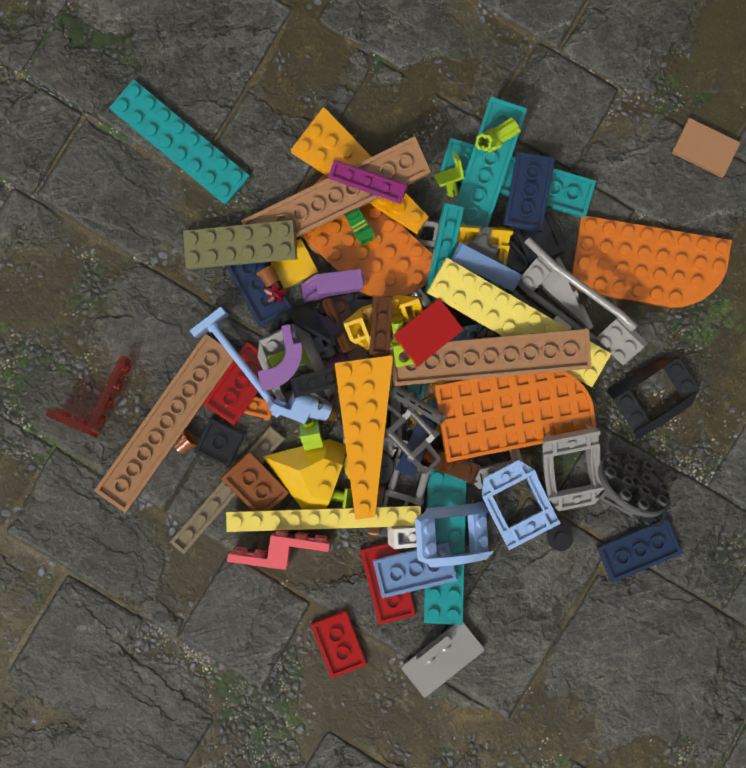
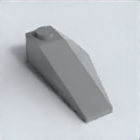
M560 257L556 258L554 261L566 270ZM552 271L539 285L541 290L581 326L588 329L593 328L584 306L577 302L579 300L577 290L570 287L566 279Z

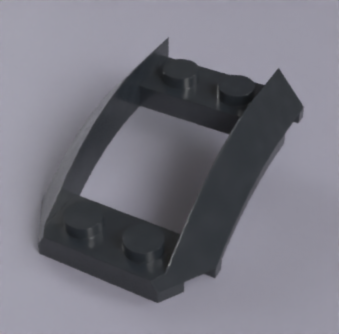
M659 357L607 391L639 439L690 407L700 389L679 357ZM661 369H664L681 395L682 400L657 417L649 420L630 389L653 376Z

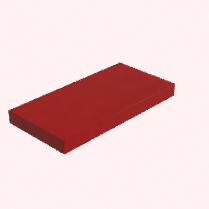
M246 342L239 355L259 379L258 371L263 369L258 359V349L249 342ZM233 360L205 399L203 405L235 426L258 394V390Z
M388 542L360 549L379 625L416 616L411 593L407 592L382 598L373 560L399 554L400 549L392 548L388 545Z

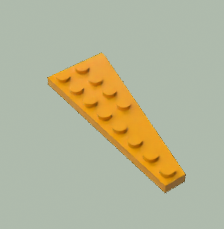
M324 107L291 149L293 155L327 177L334 160L354 166L371 158L367 151ZM407 194L404 196L402 205L383 198L369 203L416 234L419 233L428 220L426 213Z
M393 355L335 363L355 520L376 516Z

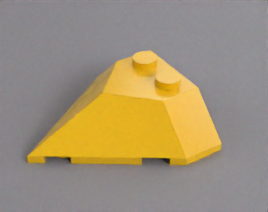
M402 295L393 297L392 321L403 320L405 326L423 311L419 297ZM372 304L361 307L343 322L350 341L359 344L367 352H369ZM391 325V335H390V337H393V336H392V335H393V329H392V325ZM373 355V356H375L376 358H377V357H384V356H381V355Z
M327 439L323 440V447L304 451L303 446L262 457L302 509H326L343 466L346 445Z

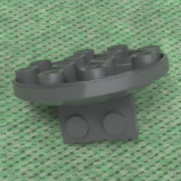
M613 452L606 455L600 462L598 476L605 489L599 494L601 501L618 508V510L631 517L634 514L642 517H656L667 509L670 502V488L654 469L652 463L643 461L632 452ZM636 460H639L643 464L639 466L635 464Z

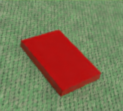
M439 298L392 336L416 367H418L464 329Z
M347 609L310 624L331 679L367 665Z

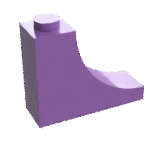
M361 269L315 274L301 285L304 303H312L316 300L335 295L358 292L364 289L365 278L361 274Z

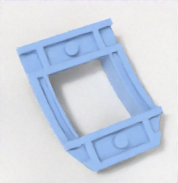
M516 460L483 478L482 498L509 550L561 524L541 486L536 471L523 462ZM526 479L541 511L508 527L493 495Z
M477 502L473 504L426 508V511L415 519L417 559L428 564L429 567L451 566L487 560L494 552V550H489L486 513L489 510L483 502ZM468 516L470 552L437 557L435 518Z

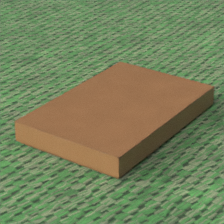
M688 118L671 153L723 178L740 142Z

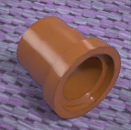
M273 264L256 273L258 277L260 276L266 287L279 281L273 270Z
M184 430L181 433V437L175 442L174 447L179 453L184 454L191 447L194 448L198 445V440L193 433Z

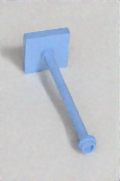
M219 307L190 330L192 335L199 339L205 333L212 332L265 401L268 402L269 398L274 399L268 391H261L259 379L218 328L219 323L229 316L224 308ZM271 413L272 415H275L276 418L280 416V414L278 413Z

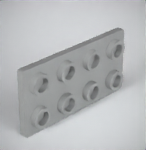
M463 622V625L451 626L402 665L401 668L425 698L480 655L484 648Z

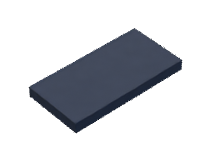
M517 151L503 226L542 233L555 157Z
M267 262L226 266L259 327L274 320L278 313L292 308L285 294L281 295L283 297L282 303L277 301L276 298L274 301L268 302L269 295L264 291L266 285L260 276L256 275V273L269 266Z
M667 517L662 526L650 527L646 525L596 546L612 583L683 554Z

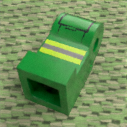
M359 208L344 214L361 247L376 239L375 233Z

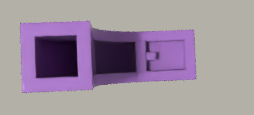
M290 325L281 326L285 346L283 361L274 368L258 371L261 391L275 389L286 383L294 375L300 364L302 345L301 343L293 344L296 336L294 329H290Z

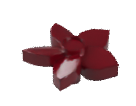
M277 282L273 284V287L264 288L265 293L269 295L268 302L274 301L275 298L277 301L283 302L281 295H284L287 290L279 289Z

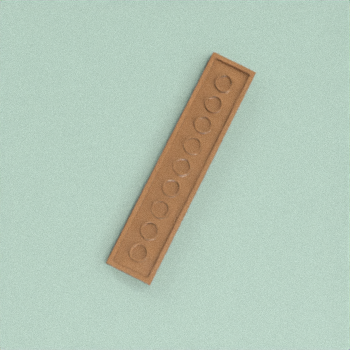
M415 136L354 165V167L406 185L431 174V170ZM326 179L241 220L243 225L294 220L296 238L380 197Z
M588 328L449 341L418 367L415 364L396 367L393 348L390 346V356L393 355V386L592 369ZM405 351L399 354L400 361H406L409 358Z
M205 333L94 490L96 493L123 512L127 513L172 450L175 442L181 437V433L189 426L203 406L205 399L233 362V358L222 344Z

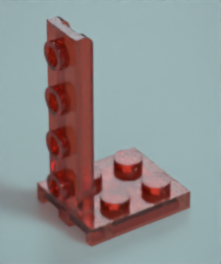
M125 356L119 357L89 422L77 416H74L72 419L71 414L58 408L55 411L48 409L45 416L97 438L100 433L98 431L99 428L103 427L107 417L105 415L108 409L111 410L115 403L113 398L116 392H119L123 386L122 379L131 369V360Z

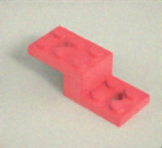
M289 530L274 531L270 537L268 554L266 550L255 549V552L248 551L246 547L238 546L228 553L227 562L286 570L289 565L291 547L328 552L331 539H327L326 535L316 534V537H310L306 532L289 534Z

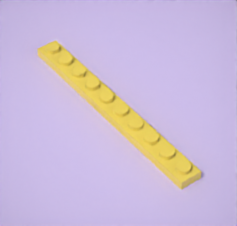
M421 506L377 507L375 517L355 520L354 508L226 512L227 532L415 526V519L421 514Z

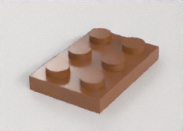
M250 451L221 476V479L252 511L271 510L289 494V491Z

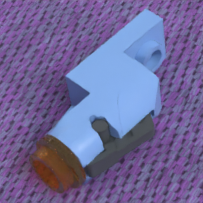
M292 393L288 403L280 398H276V400L269 398L266 404L270 411L303 424L306 423L308 417L324 422H333L337 416V409L334 407V404H331L317 393L294 398Z

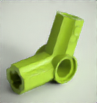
M511 117L496 128H491L478 135L475 145L478 150H484L490 154L521 131L516 121Z

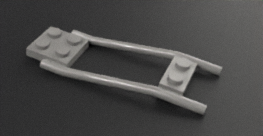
M529 237L524 242L539 256L524 272L517 284L528 297L553 315L560 317L572 329H585L534 292L548 275L555 271L617 316L598 336L589 331L590 342L611 353L622 365L627 363L648 344L634 330L638 325L625 312L557 264L532 238Z

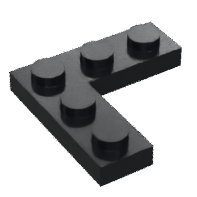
M335 366L289 379L294 398L331 388L340 424L343 425Z

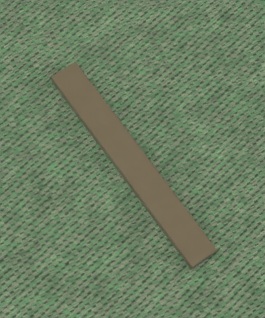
M270 426L249 451L263 464L265 459L262 456L272 454L285 437ZM222 481L172 538L170 543L185 554L236 496V493Z

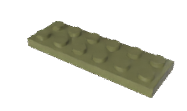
M294 220L183 231L186 269L298 260Z

